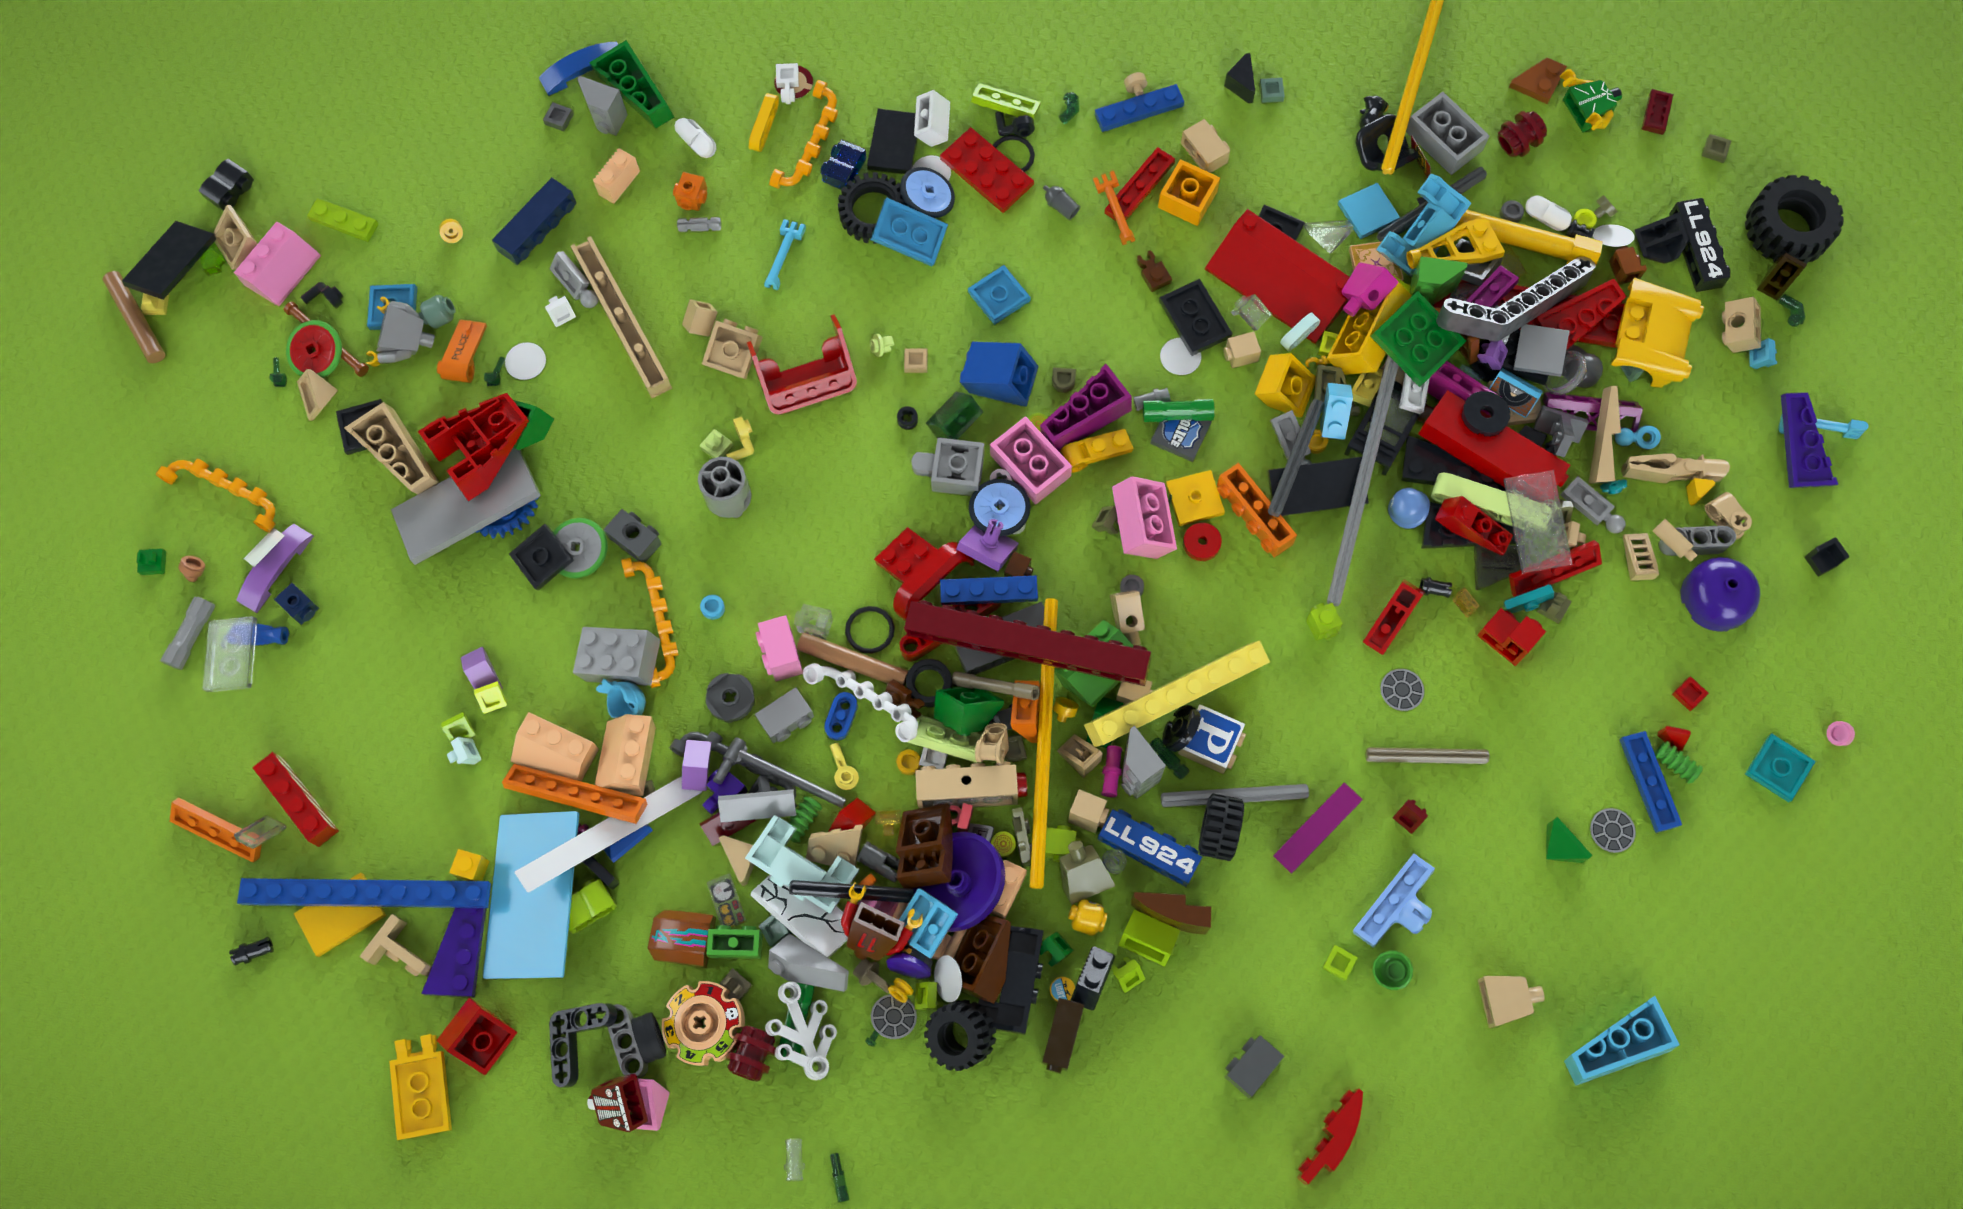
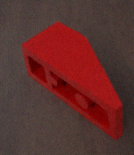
M1404 579L1363 640V643L1384 655L1425 592Z

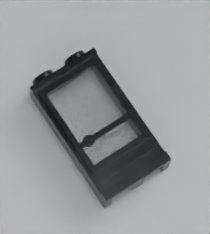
M1397 381L1394 382L1375 462L1385 466L1382 472L1385 476L1420 415L1399 408L1402 385ZM1377 395L1349 442L1344 455L1349 456L1351 450L1363 455Z

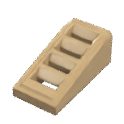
M1648 533L1624 534L1623 542L1630 581L1655 579L1659 575V570ZM1642 540V544L1632 545L1631 541ZM1634 549H1643L1644 552L1635 553ZM1645 557V560L1637 561V558ZM1646 565L1647 569H1640L1639 566Z

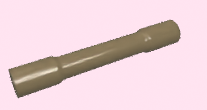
M957 671L951 677L952 685L1009 694L1029 700H1037L1040 694L1039 687L1031 684L1006 682Z

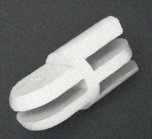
M682 118L675 122V131L697 155L710 158L715 154V141L694 120Z
M1538 195L1530 197L1526 202V212L1553 230L1564 231L1570 227L1572 216L1563 207Z

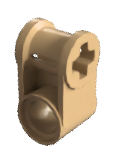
M1725 492L1705 504V512L1717 526L1732 527L1736 534V540L1741 538L1744 532L1752 525L1750 515L1746 513L1736 498L1729 492Z
M993 723L985 727L975 747L977 762L982 763L983 760L997 761L999 764L1004 762L1005 756L1009 751L1007 726L1005 724Z

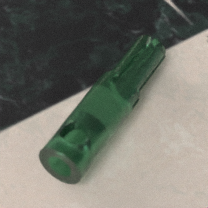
M832 1153L830 1155L833 1169L832 1175L837 1200L840 1203L848 1201L849 1196L839 1153Z

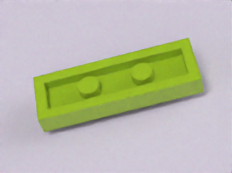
M980 83L975 89L971 103L981 107H987L1016 117L1026 115L1032 117L1033 120L1041 104L1039 101Z
M320 198L316 199L307 214L310 221L369 242L379 225L373 218Z

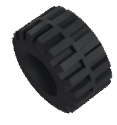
M1215 793L1210 795L1206 804L1198 846L1200 855L1226 861L1233 859L1237 850L1244 816V803L1242 799Z
M966 999L962 1001L957 1000L937 1009V1011L931 1014V1020L926 1023L928 1030L924 1032V1038H928V1042L925 1043L926 1048L931 1049L930 1056L932 1059L935 1057L938 1059L936 1062L938 1065L942 1066L945 1064V1069L950 1071L954 1068L955 1071H962L987 1058L986 1055L992 1052L993 1048L991 1046L996 1042V1038L993 1037V1034L996 1033V1027L991 1026V1022H993L992 1017H987L986 1013L988 1011L984 1007L980 1009L979 1003H970V1000ZM954 1022L960 1024L967 1033L968 1044L966 1048L961 1046L954 1038Z

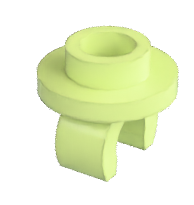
M874 334L873 339L870 340L871 352L876 357H881L883 353L891 352L890 346H894L892 336L882 338L880 334Z

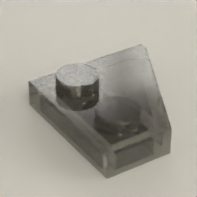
M1476 544L1474 546L1475 590L1486 588L1509 578V574L1524 569V546L1508 545L1505 554L1501 556Z

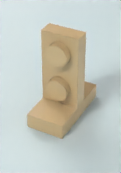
M391 914L359 956L366 962L376 965L385 953L386 956L395 962H398L400 959L406 963L405 969L416 977L419 973L428 977L432 968L425 961L395 941L407 925V922Z

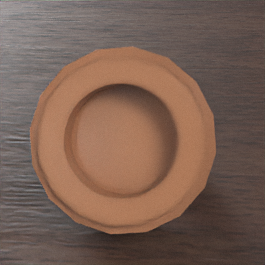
M185 556L181 559L178 569L188 581L195 582L203 574L205 563L198 557Z

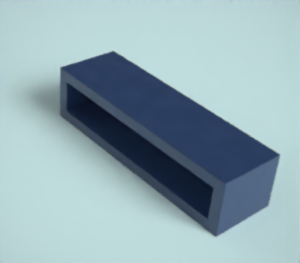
M551 177L492 239L497 251L516 265L525 260L534 247L542 243L545 236L558 226L560 220L573 210L576 200L572 191Z

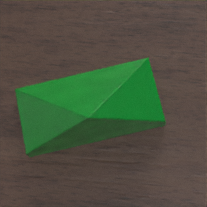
M1558 817L1547 824L1546 859L1583 863L1593 856Z

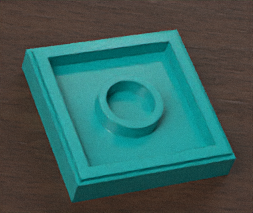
M1771 733L1763 743L1745 775L1789 803L1797 794L1816 761Z

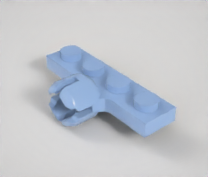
M1413 854L1353 929V933L1373 948L1394 923L1401 924L1413 934L1419 933L1423 929L1422 926L1429 922L1432 909L1418 900L1416 894L1433 874L1435 868L1416 854Z

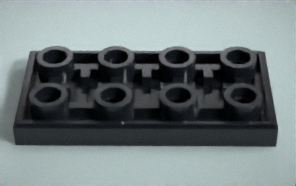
M175 221L122 280L124 286L164 300L216 240L214 233Z
M1362 457L1300 465L1281 516L1350 507ZM1285 468L1267 471L1271 499H1273ZM1368 495L1366 497L1365 504L1369 503Z

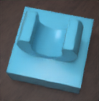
M1768 338L1761 341V348L1749 350L1750 367L1758 369L1763 366L1770 367L1777 364L1775 359L1777 350L1775 349L1774 340Z

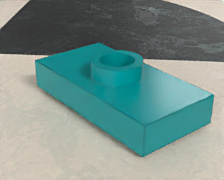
M1546 585L1505 600L1504 609L1512 614L1524 609L1526 612L1539 607L1540 603L1554 599L1553 588L1551 585Z

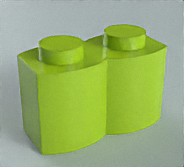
M601 879L588 880L581 886L583 889L575 894L572 892L569 931L575 934L617 908L615 901Z

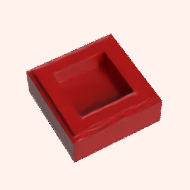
M1691 676L1672 693L1689 711L1693 710L1709 694Z

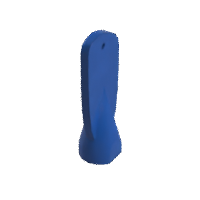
M238 623L230 631L228 642L232 645L259 646L271 643L285 645L288 642L289 631L287 627L274 628L263 624Z

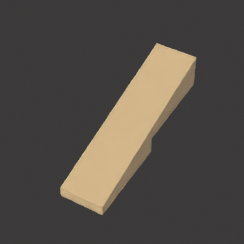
M1617 386L1603 389L1588 484L1615 481L1612 435L1621 433Z

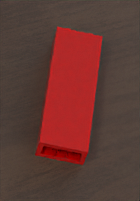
M1447 390L1418 434L1480 473L1490 477L1517 496L1544 505L1546 502L1551 504L1559 493L1555 489L1557 486L1562 487L1569 477L1566 472L1570 464L1508 426L1498 435L1490 437L1484 436L1485 434L1473 433L1465 426L1462 419L1465 400ZM1480 411L1483 417L1491 418L1490 415L1486 414L1483 411Z

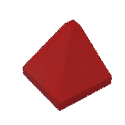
M1666 726L1658 732L1657 736L1664 742L1669 741L1670 746L1675 745L1677 751H1683L1691 731Z

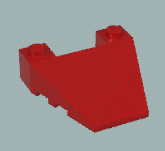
M508 393L480 402V407L467 411L466 408L459 410L458 415L448 419L445 416L440 417L418 431L439 462L458 449L465 456V459L446 471L468 501L490 487L529 422L528 418Z

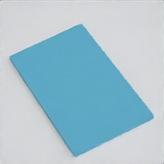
M579 812L529 813L500 816L483 970L484 979L564 977L574 867L531 892L525 890L515 871L576 837L578 833Z

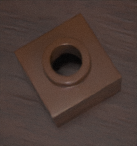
M1014 552L1004 571V577L1032 576L1034 570L1031 567L1032 559Z

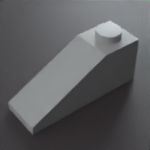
M790 933L769 950L768 968L787 981L843 992L847 989L849 975L847 969Z

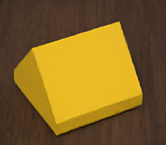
M1694 478L1686 486L1689 504L1694 506L1715 486L1716 482Z

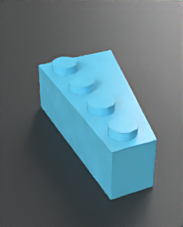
M1654 996L1571 1054L1564 1062L1575 1086L1671 1052L1680 1044Z

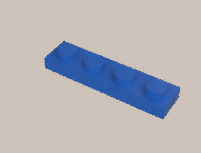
M1177 84L1095 109V117L1101 131L1105 132L1184 107L1185 101Z
M1037 575L940 580L941 606L1038 601Z
M1646 731L1619 739L1655 833L1680 827L1682 822Z

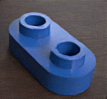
M842 692L833 700L824 725L827 736L832 740H842L850 731L858 709V703L853 694ZM844 703L850 704L847 710H843L841 706ZM836 725L842 727L840 732H834L833 728Z

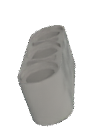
M1728 526L1676 528L1694 545L1692 550L1697 555L1721 554L1736 540L1735 531ZM1717 537L1722 538L1724 543L1720 542ZM1694 538H1697L1701 544L1696 543ZM1660 539L1659 549L1663 554L1678 556Z
M615 1004L617 1012L621 1010L624 1012V1020L621 1023H614L612 1026L607 1027L620 1069L625 1076L631 1074L629 1064L637 1059L640 1062V1068L633 1074H636L637 1078L640 1079L647 1073L648 1063H645L642 1059L634 1038L631 1025L633 1015L628 1008ZM626 1035H631L632 1044L630 1047L623 1049L621 1046L622 1038Z

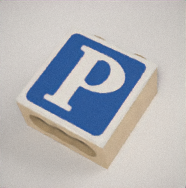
M1199 704L1197 710H1199L1201 717L1197 732L1188 745L1180 750L1178 754L1224 774L1226 768L1231 769L1237 757V755L1233 754L1235 747H1241L1246 733L1242 731L1245 724Z

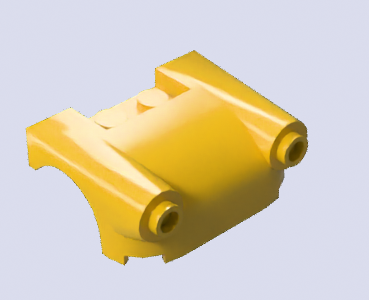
M1634 278L1627 289L1630 290V294L1623 307L1615 344L1618 348L1617 354L1611 365L1615 367L1633 366L1647 371L1653 378L1650 385L1652 387L1662 388L1672 381L1682 382L1684 378L1687 379L1692 369V365H1689V360L1684 359L1691 324L1695 319L1701 318L1704 306L1701 305V300Z

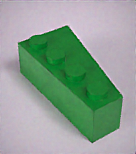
M627 40L589 62L597 76L608 86L619 89L622 99L655 128L674 118L666 101Z

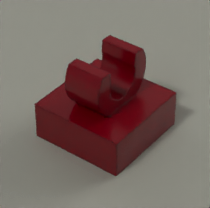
M1408 799L1392 818L1413 834L1428 815L1425 808L1421 810L1415 805V800Z

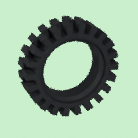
M873 172V178H869L868 173L863 174L864 179L862 180L859 175L854 177L855 183L851 180L848 181L847 188H842V195H839L838 198L839 216L844 230L847 229V233L850 236L854 234L855 239L858 241L863 237L864 243H869V238L872 237L876 223L862 222L854 215L853 206L859 197L867 193L876 192L907 206L901 195L900 183L896 184L895 179L892 177L888 181L886 174H882V177L878 178L877 172Z

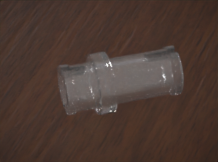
M786 1139V1164H784V1170L787 1171L786 1181H802V1170L805 1169V1163H802V1139Z

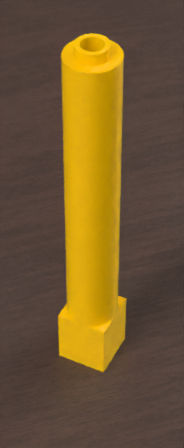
M1468 209L1454 227L1456 228L1464 222L1486 216L1501 243L1567 260L1566 264L1578 257H1587L1595 263L1596 267L1602 251L1603 241L1577 234L1572 238Z

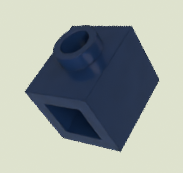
M293 583L274 599L301 625L309 621L319 609Z

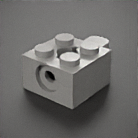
M937 438L935 454L916 452L911 460L912 470L916 475L932 477L931 486L933 492L972 496L974 491H978L981 483L985 454L984 443Z

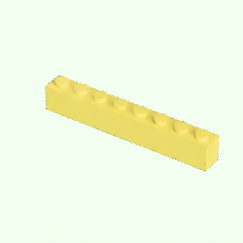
M1260 640L1247 644L1084 724V727L1094 747L1105 745L1129 733L1130 728L1133 726L1139 728L1270 663L1269 658Z

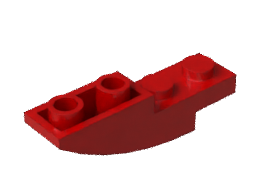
M1349 1089L1340 1099L1341 1107L1336 1112L1332 1109L1324 1118L1323 1122L1326 1125L1322 1130L1329 1138L1323 1137L1314 1148L1317 1151L1312 1159L1307 1157L1298 1167L1300 1174L1297 1178L1304 1185L1310 1184L1323 1166L1329 1172L1335 1171L1343 1160L1353 1141L1360 1121L1363 1103V1091L1361 1089H1355L1353 1092Z

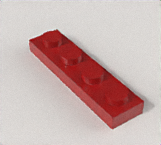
M1159 147L1154 150L1116 195L1125 220L1130 217L1175 164V158ZM1109 203L1104 210V214L1116 221Z
M1595 540L1509 574L1512 595L1516 597L1543 586L1552 585L1601 565L1602 559L1599 543Z

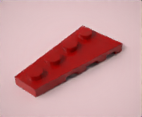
M1612 279L1542 313L1534 319V322L1537 326L1569 330L1567 351L1620 305L1627 296L1616 280Z

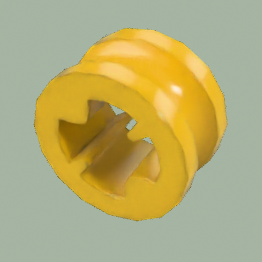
M895 978L893 981L894 985H890L888 991L895 999L906 1003L908 1000L907 996H911L914 990L903 979Z

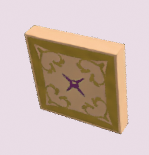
M1381 242L1352 245L1349 247L1353 271L1358 263L1361 262L1385 267L1402 281L1404 280L1402 270L1376 250Z

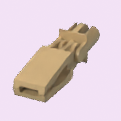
M1656 454L1629 457L1622 465L1621 472L1623 477L1665 484L1669 481L1693 480L1694 478L1720 482L1729 472L1730 465L1727 461L1721 459H1704V454L1697 460L1678 458L1674 454Z

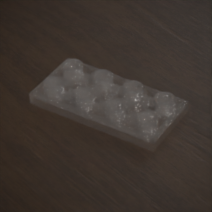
M1554 470L1505 478L1504 485L1522 574L1572 565Z

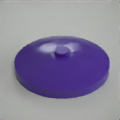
M971 832L953 833L951 881L918 888L923 889L958 913L948 932L966 930L984 920L997 905L1005 884L1004 863L998 850L982 836ZM912 888L914 890V894L916 893L918 888Z

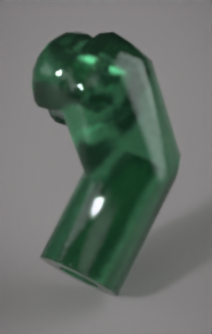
M1067 92L1063 97V100H1066L1067 109L1059 115V119L1064 124H1067L1079 112V97L1074 92Z
M1784 294L1780 298L1779 304L1790 310L1789 325L1797 327L1799 324H1803L1806 318L1803 304Z

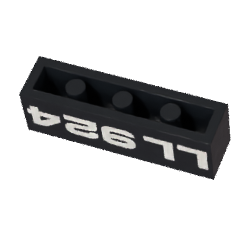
M1703 198L1677 202L1669 215L1680 212L1690 241L1682 253L1695 291L1701 292L1722 288L1729 280L1731 272L1723 257V248L1719 245L1716 236L1717 231L1715 226L1712 225L1708 206L1705 205Z

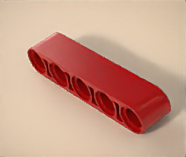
M1002 603L952 605V607L956 608V611L965 612L967 607L974 606L978 609L976 612L980 616L986 617L1001 607ZM906 634L900 640V651L905 660L913 662L943 643L911 637ZM909 644H914L917 646V649L913 652H908L905 650V647Z

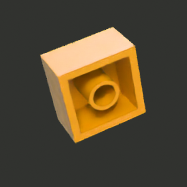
M1180 159L1160 193L1158 208L1198 226L1218 192L1220 177Z

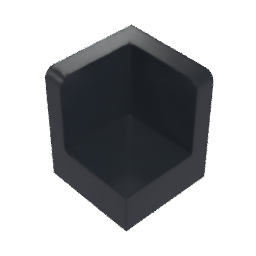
M1835 537L1813 549L1804 558L1819 577L1838 567L1849 558V555Z

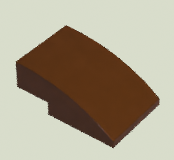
M948 804L903 812L896 853L900 857L896 878L903 888L912 889L951 881L953 832L950 806Z
M1134 892L1132 896L1131 906L1137 911L1181 931L1206 935L1211 928V907L1186 905V895Z

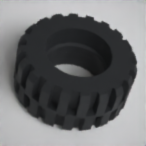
M1788 175L1786 178L1780 177L1775 179L1774 182H1770L1764 187L1747 211L1745 229L1749 230L1747 233L1749 241L1754 242L1752 246L1756 251L1760 250L1763 253L1762 256L1766 259L1768 257L1774 259L1773 262L1785 253L1806 264L1815 261L1835 241L1843 226L1844 218L1841 216L1843 209L1841 205H1838L1839 199L1836 194L1832 195V190L1828 186L1824 187L1820 184L1821 181L1817 179L1810 180L1808 176L1801 175L1800 178H1797V175ZM1785 209L1798 213L1806 220L1810 231L1801 232L1791 229L1781 220L1778 210Z

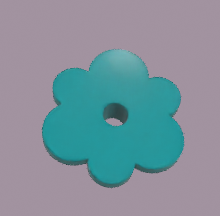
M1627 480L1603 483L1600 485V489H1602V492H1608V494H1617L1627 487Z

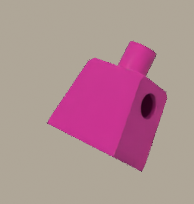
M1359 262L1342 289V294L1349 300L1343 310L1352 317L1357 314L1360 308L1374 310L1398 284L1397 279L1385 267Z

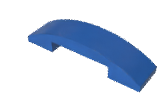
M605 42L588 46L554 63L539 77L547 95L550 96L568 88L566 82L592 71L593 68L589 62L614 48L618 43Z

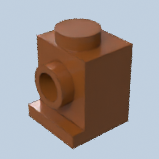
M1623 246L1618 248L1609 261L1618 285L1632 282L1634 278L1641 279L1647 270L1646 265L1641 266L1640 256L1636 254L1634 247Z

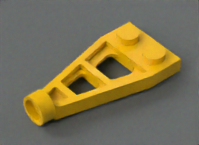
M1485 216L1464 222L1426 245L1408 251L1406 258L1409 267L1415 269L1421 256L1473 264L1485 263L1504 256L1505 250ZM1462 237H1468L1475 251L1467 253L1458 252L1454 242ZM1446 245L1451 256L1437 258L1433 250Z

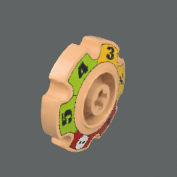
M699 981L698 987L695 990L692 986L686 985L679 989L667 1003L666 1007L670 1010V1015L668 1018L662 1019V1035L668 1048L675 1049L677 1047L678 1054L676 1057L679 1060L691 1065L708 1066L709 1060L712 1057L714 1061L721 1062L726 1059L728 1052H734L738 1047L739 1042L733 1038L735 1033L745 1026V1015L739 999L732 998L729 1000L728 994L730 990L727 987L710 981ZM702 1019H706L704 1021V1024L706 1025L705 1028H701L703 1025L701 1022Z

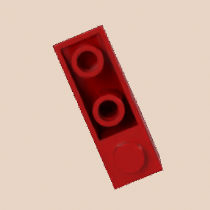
M1463 496L1444 499L1435 517V520L1452 533L1501 556L1505 554L1513 537L1510 532Z

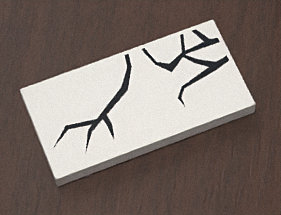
M771 875L752 890L751 896L802 942L826 957L830 958L848 940V937L844 935L841 925L843 911L837 906L830 914L807 898L802 901L789 894V887L784 884L780 887L769 879Z

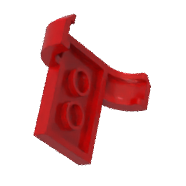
M907 527L874 558L878 566L902 583L894 597L893 608L895 613L904 621H906L911 601L919 602V600L926 597L940 583V580H943L960 563L967 562L971 566L974 565L972 557L956 550L957 542H949L936 549Z

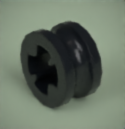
M910 406L902 407L897 413L898 425L905 430L916 427L918 423L916 410ZM906 414H908V417L912 415V421L907 422V420H905L904 422L903 416Z

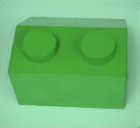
M1421 256L1411 278L1410 294L1413 296L1419 291L1431 305H1434L1457 289L1468 263Z

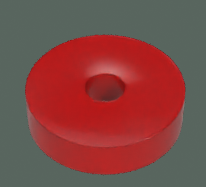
M1196 523L1190 526L1183 539L1185 552L1189 557L1197 561L1213 559L1218 554L1222 544L1220 532L1216 527L1208 523ZM1204 539L1206 544L1201 545L1198 540Z

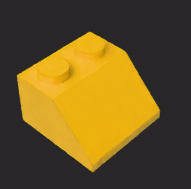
M1292 353L1270 355L1255 395L1268 407L1284 413L1293 410L1294 415L1300 418L1303 417L1315 385L1316 377Z

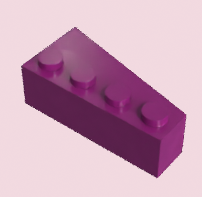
M1105 364L1100 368V372L1095 377L1092 376L1079 392H1075L1070 396V400L1064 406H1060L1040 425L1041 433L1060 452L1061 448L1065 445L1086 438L1132 411V396L1109 366Z

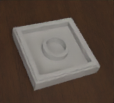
M1528 324L1523 325L1520 330L1513 370L1561 377L1570 331Z

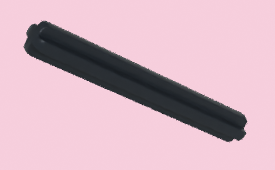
M792 880L789 884V894L851 899L849 889L853 884ZM855 885L854 891L860 894L864 885ZM865 885L866 892L860 900L909 903L914 896V890L910 888Z

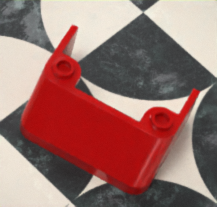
M835 314L830 315L836 336L828 338L822 344L821 350L824 358L780 372L776 361L772 359L758 361L752 342H747L767 405L772 413L784 414L851 392L856 387V375L842 328Z

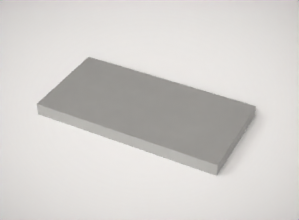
M512 448L490 487L470 501L465 498L453 479L449 477L394 507L391 511L410 561L416 565L541 495L521 450Z

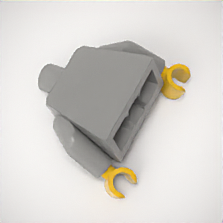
M386 297L380 298L385 303V306H377L381 313L384 314L376 349L379 353L377 354L373 351L366 353L368 356H374L373 361L366 362L368 365L377 367L380 363H395L408 359L416 354L419 345L432 348L435 335L422 332L424 320L420 319L419 314L409 304L397 301L390 302Z

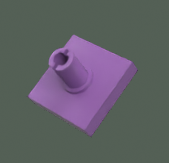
M991 519L985 533L974 525L959 541L956 550L999 571L1017 550L1019 543L1007 536H999L1004 525L1002 522H999L998 526H996L998 520Z

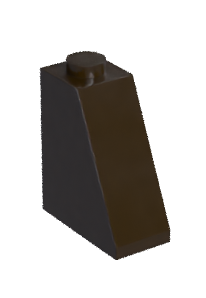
M1059 998L1042 1064L1047 1065L1046 1070L1061 1074L1062 1070L1067 1071L1084 1004Z

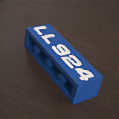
M1112 809L1098 836V840L1187 887L1202 859V856L1198 855L1199 851L1189 845L1183 847L1177 844L1176 839L1169 834L1163 833L1160 835L1153 831L1154 827L1146 822L1141 821L1138 823L1132 820V816L1121 809L1118 812Z

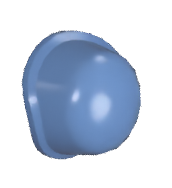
M1404 488L1396 492L1388 505V512L1393 522L1406 529L1421 525L1426 520L1430 509V501L1427 495L1413 488Z

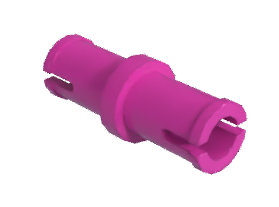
M1119 746L1107 747L1106 764L1102 769L1104 781L1101 793L1105 797L1114 798L1117 796L1118 779L1122 774V769L1120 768L1122 748Z

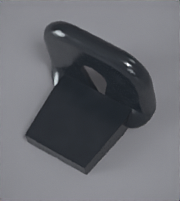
M1385 114L1364 125L1358 131L1356 147L1361 163L1366 169L1383 171L1381 167L1385 155L1379 148L1377 141L1384 134L1387 136L1389 143L1396 115ZM1405 136L1395 170L1419 157L1417 150L1409 148Z

